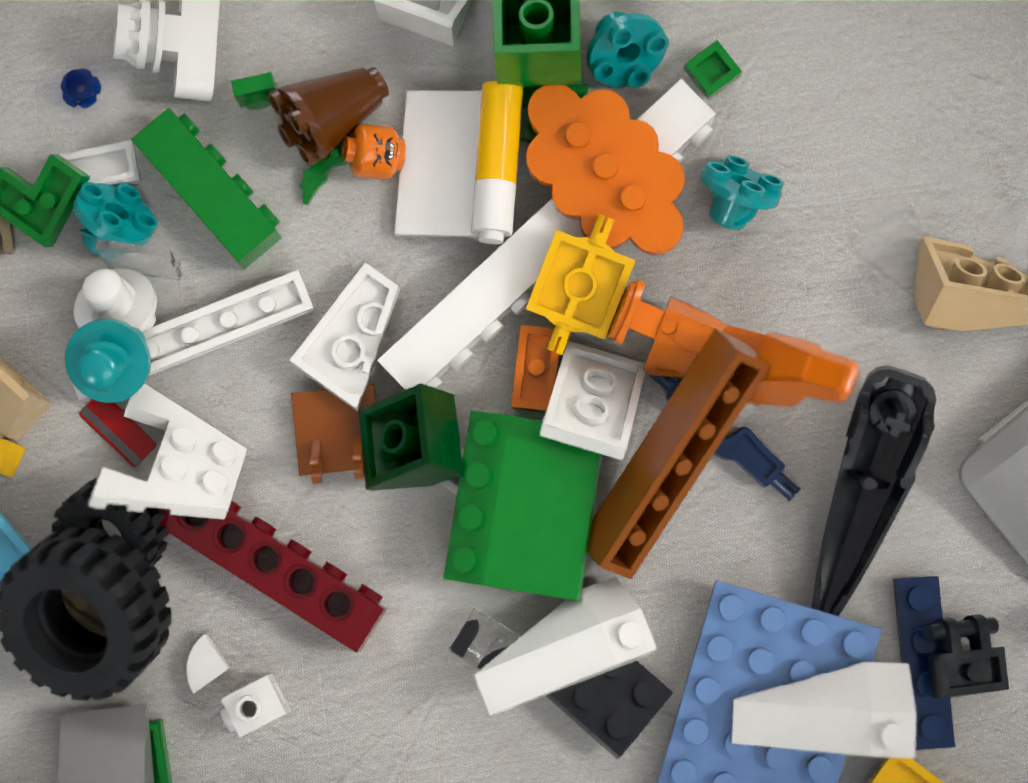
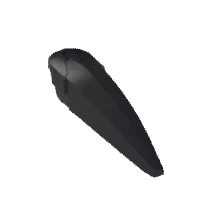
M886 365L875 368L867 375L845 436L848 437L821 545L812 601L813 609L837 616L841 614L874 559L916 480L915 471L927 449L935 428L934 409L937 400L933 386L922 376Z

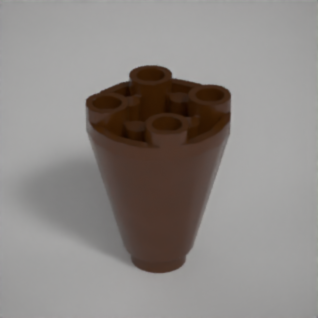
M371 67L367 70L360 68L282 86L269 93L268 99L282 121V124L277 127L282 140L289 148L296 145L303 161L307 166L311 167L325 159L344 141L346 136L348 137L359 124L363 123L382 104V99L389 95V90L381 73L375 67Z

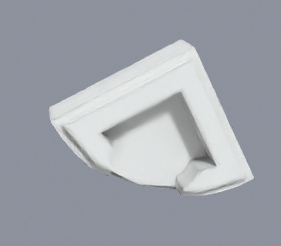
M204 634L194 644L188 656L186 674L193 694L199 692L231 669L208 634Z

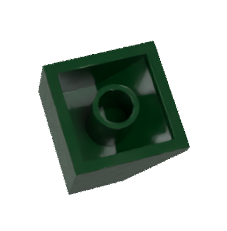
M420 383L358 410L366 490L427 487L463 474L454 394Z

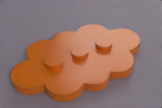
M546 85L537 89L531 96L528 105V120L537 136L528 146L526 163L533 179L542 185L552 187V202L556 210L564 217L580 219L581 231L585 237L589 238L598 214L605 216L600 233L603 232L608 217L615 220L606 244L611 249L618 248L630 240L641 252L653 256L663 255L673 250L679 243L684 229L683 218L673 204L681 194L684 186V170L679 161L673 156L658 151V135L654 128L644 121L630 119L629 107L625 100L616 92L606 89L594 90L580 98L572 89L565 85Z

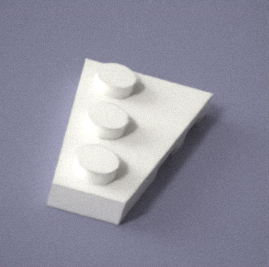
M365 262L289 360L291 364L358 412L399 293V286Z

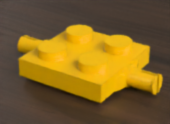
M601 214L597 215L598 217L590 238L574 237L559 230L555 231L526 310L545 316L551 323L556 325L546 349L553 352L557 340L561 336L556 353L560 355L564 354L563 352L571 331L586 332L605 340L636 261L616 253L606 244L615 220L608 217L603 232L600 233L605 216Z

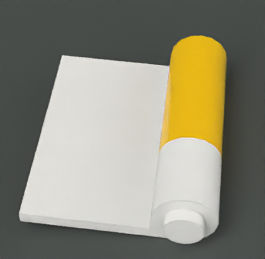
M489 81L482 84V91L406 92L403 128L405 160L399 175L395 235L478 238L479 242L486 244H502L504 238L512 236L523 87Z

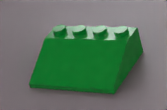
M471 410L462 460L463 474L460 475L443 579L580 601L603 454L539 436L543 425L541 420Z

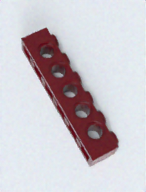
M232 500L224 519L206 518L198 526H193L189 522L188 516L170 515L169 509L153 508L154 511L162 509L165 518L160 522V525L168 526L169 534L356 653L361 652L387 611V608L379 604L383 596L364 584H361L358 590L344 582L348 575L347 573L328 561L325 562L323 567L308 559L312 553L311 550L293 539H290L287 545L273 536L277 529L255 516L252 522L248 521L238 514L241 506ZM237 525L242 531V541L237 547L229 549L223 542V533L227 527ZM267 547H272L278 554V563L270 571L262 570L258 564L259 553ZM303 569L311 572L314 578V585L306 594L298 593L293 586L295 574ZM336 592L346 594L350 601L348 612L341 617L333 615L328 608L329 598Z

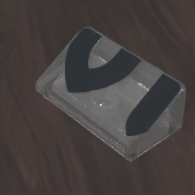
M473 608L448 648V651L476 669L481 670L521 636Z

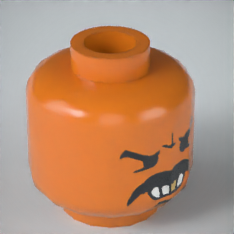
M359 124L354 129L351 137L346 136L344 138L342 159L345 162H349L351 172L356 177L389 180L396 171H401L403 168L405 141L403 138H399L397 131L392 127Z

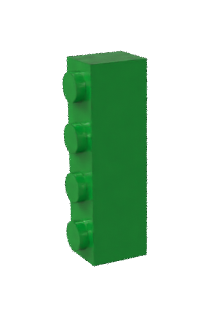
M168 107L131 140L245 270L282 238L275 228L280 221L265 204L259 208L255 206L248 198L253 193L252 189L238 173L232 178L226 173L222 166L227 161L211 143L204 148L195 136L200 133V130L185 113L178 118Z

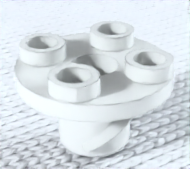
M126 268L99 269L85 278L83 287L75 300L74 319L79 328L93 320L110 318L123 321L145 332L150 330L155 324L157 296L149 280L135 270Z

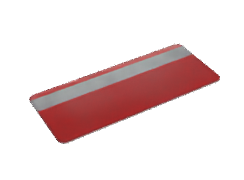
M92 399L80 411L79 415L132 467H137L157 446L156 442L132 419L124 417L125 412L115 403H104Z

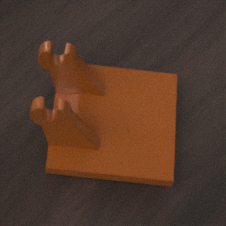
M367 384L359 410L376 403L374 384ZM327 389L291 393L299 476L311 475L312 483L318 484L322 483V475L325 473L354 470L355 479L364 478L359 413Z

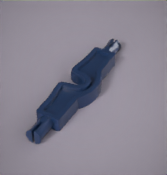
M649 375L669 392L665 397L667 402L683 379L682 377L679 381L676 377ZM745 426L739 428L731 438L723 439L713 454L723 460L734 461L762 487L765 488L771 484L788 501H791L796 496L795 494L801 490L800 487L795 485L781 472L785 468L784 463L765 447L751 429Z

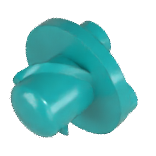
M612 12L605 15L596 26L595 35L587 49V64L594 78L604 85L639 88L648 83L651 73L660 65L668 48L669 39L661 25L651 16L640 13Z
M727 155L725 161L707 162L700 174V178L705 186L713 191L711 192L713 203L709 210L710 218L717 225L729 230L743 229L754 218L758 209L768 210L777 207L782 197L783 181L776 176L760 174L749 169L750 164L748 161L734 155Z
M85 182L82 184L73 203L74 212L85 227V229H79L84 246L93 254L101 257H112L120 249L125 250L126 247H138L146 244L155 232L158 221L146 204L140 200V192L133 186L121 183L116 187L103 183Z
M103 318L86 323L72 335L65 351V367L71 382L82 394L99 402L115 403L130 398L142 388L150 373L151 356L142 331L123 321Z

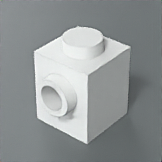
M274 674L266 675L221 698L224 708L220 709L221 717L231 733L236 730L239 738L291 712Z

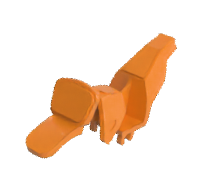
M640 280L631 281L626 286L607 333V337H610L611 341L621 345L628 329L654 339L643 370L653 376L684 377L715 328L747 343L771 366L747 402L760 408L761 404L793 407L805 397L843 402L851 394L859 372L855 361L825 351L817 343L772 331L764 335L726 325L709 313L674 297H670L666 311L640 301L646 284Z

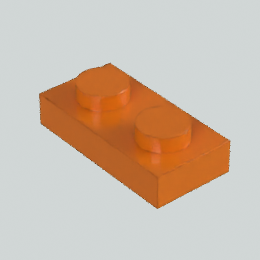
M520 325L511 401L512 409L538 412L547 411L558 374L560 354L556 353L561 336H559L553 352L546 349L554 328Z

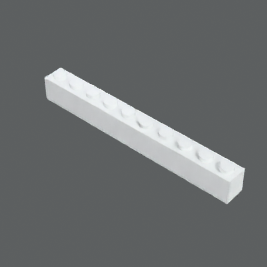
M680 79L637 120L644 121L654 128L658 135L659 152L670 154L681 163L684 159L681 153L691 143L697 148L712 134L714 130L710 126L716 113ZM551 199L377 360L380 366L403 390L420 383L439 389L443 384L439 378L451 367L455 371L459 370L474 355L470 351L474 345L481 339L485 343L489 342L502 330L504 325L500 321L511 311L517 315L527 307L531 296L530 293L533 291L555 231L559 230L574 237H585L581 231L580 219L564 217L556 210Z

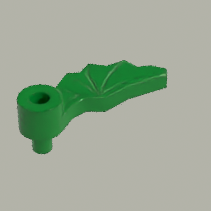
M341 146L336 147L329 154L330 159H323L303 171L304 179L299 187L303 190L302 200L305 205L310 204L318 189L328 181V173L334 167L344 166L348 163L342 159Z

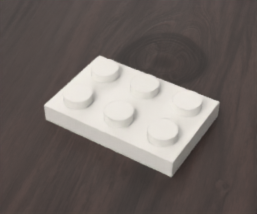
M568 341L539 436L623 460L646 372L643 370L645 363Z

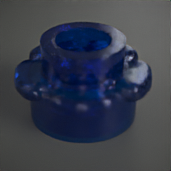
M86 69L69 71L61 82L63 99L71 107L80 106L81 108H88L97 101L96 96L101 93L100 80L97 77H93L92 73ZM84 86L85 90L78 92V87Z

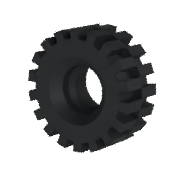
M96 478L86 483L56 510L54 517L57 520L52 523L53 533L57 531L64 532L67 528L72 527L85 528V532L89 528L105 531L102 520L108 521L118 529L122 538L127 540L126 545L132 550L138 548L146 555L144 560L150 567L154 566L161 559V554L167 548L168 542L163 539L168 535V526L160 525V522L165 518L162 509L154 511L152 507H145L144 512L127 511V505L107 504L105 509L88 506L98 481Z

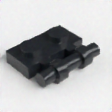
M980 614L966 616L961 621L948 617L937 619L933 624H926L923 627L924 639L926 641H937L940 643L941 653L928 654L932 698H950L1009 690L1005 648L991 647L990 634H996L999 630L997 619L994 617L985 618ZM966 637L969 640L970 650H962L961 638Z

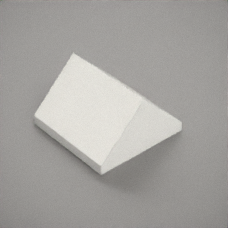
M374 0L379 20L454 47L472 0Z

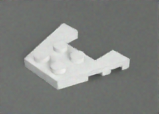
M144 384L137 393L130 397L124 417L165 431L148 481L145 482L103 467L88 506L105 509L107 504L127 505V511L144 512L145 507L169 509L170 515L224 519L231 503L247 449L147 384Z

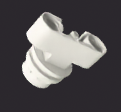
M140 0L132 5L117 4L113 38V59L125 60L132 67L144 70L145 63H151L152 73H159L161 61L175 62L173 98L211 102L215 77L220 0H179L178 15L165 14V1L163 0L157 1L156 9L150 8V0Z

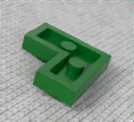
M59 154L49 155L34 185L10 168L0 167V216L43 247H53L74 209L73 203L82 184L88 182L91 176Z

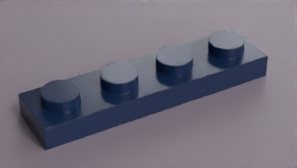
M939 576L893 579L901 663L909 664L916 709L915 750L954 748L955 738L951 697L932 698L928 654L941 653L940 643L937 641H926L922 633L923 627L926 624H933L937 619L943 618Z

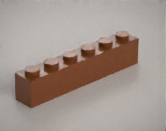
M716 328L710 335L592 519L588 553L600 568L629 579L633 578L771 366L747 343Z

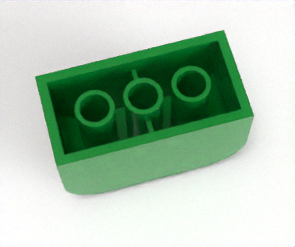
M493 0V51L498 84L520 87L582 85L580 0Z

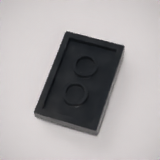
M635 661L545 696L611 755L619 759L667 702L673 692L643 665Z

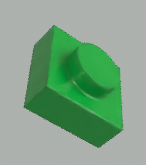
M718 40L686 62L683 68L708 100L738 79L742 74V70Z
M272 72L231 80L234 97L240 108L247 106V109L250 110L270 106L268 94L278 89Z

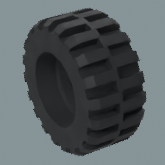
M82 527L67 528L64 532L57 531L47 536L15 562L0 581V631H2L4 636L1 639V643L6 653L10 651L14 656L15 660L13 663L20 672L24 669L32 676L30 681L39 687L45 685L51 688L50 693L66 697L70 694L72 700L89 701L91 697L93 700L110 698L114 693H120L125 690L161 653L160 650L168 640L170 634L168 627L172 624V612L170 607L165 606L170 601L166 586H160L158 580L161 578V575L155 566L150 567L145 562L144 558L146 555L138 548L132 550L126 545L127 540L115 534L112 537L106 536V531L96 528H89L86 532L85 528ZM61 590L78 595L96 610L105 626L107 637L89 632L73 619L64 604Z

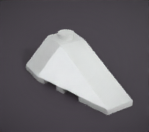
M613 577L583 588L580 601L566 599L479 670L473 678L487 715L490 717L643 659L657 650V647L641 608L618 579Z
M863 661L837 671L811 676L809 679L788 685H779L733 699L732 744L872 757L915 758L916 709L908 663Z

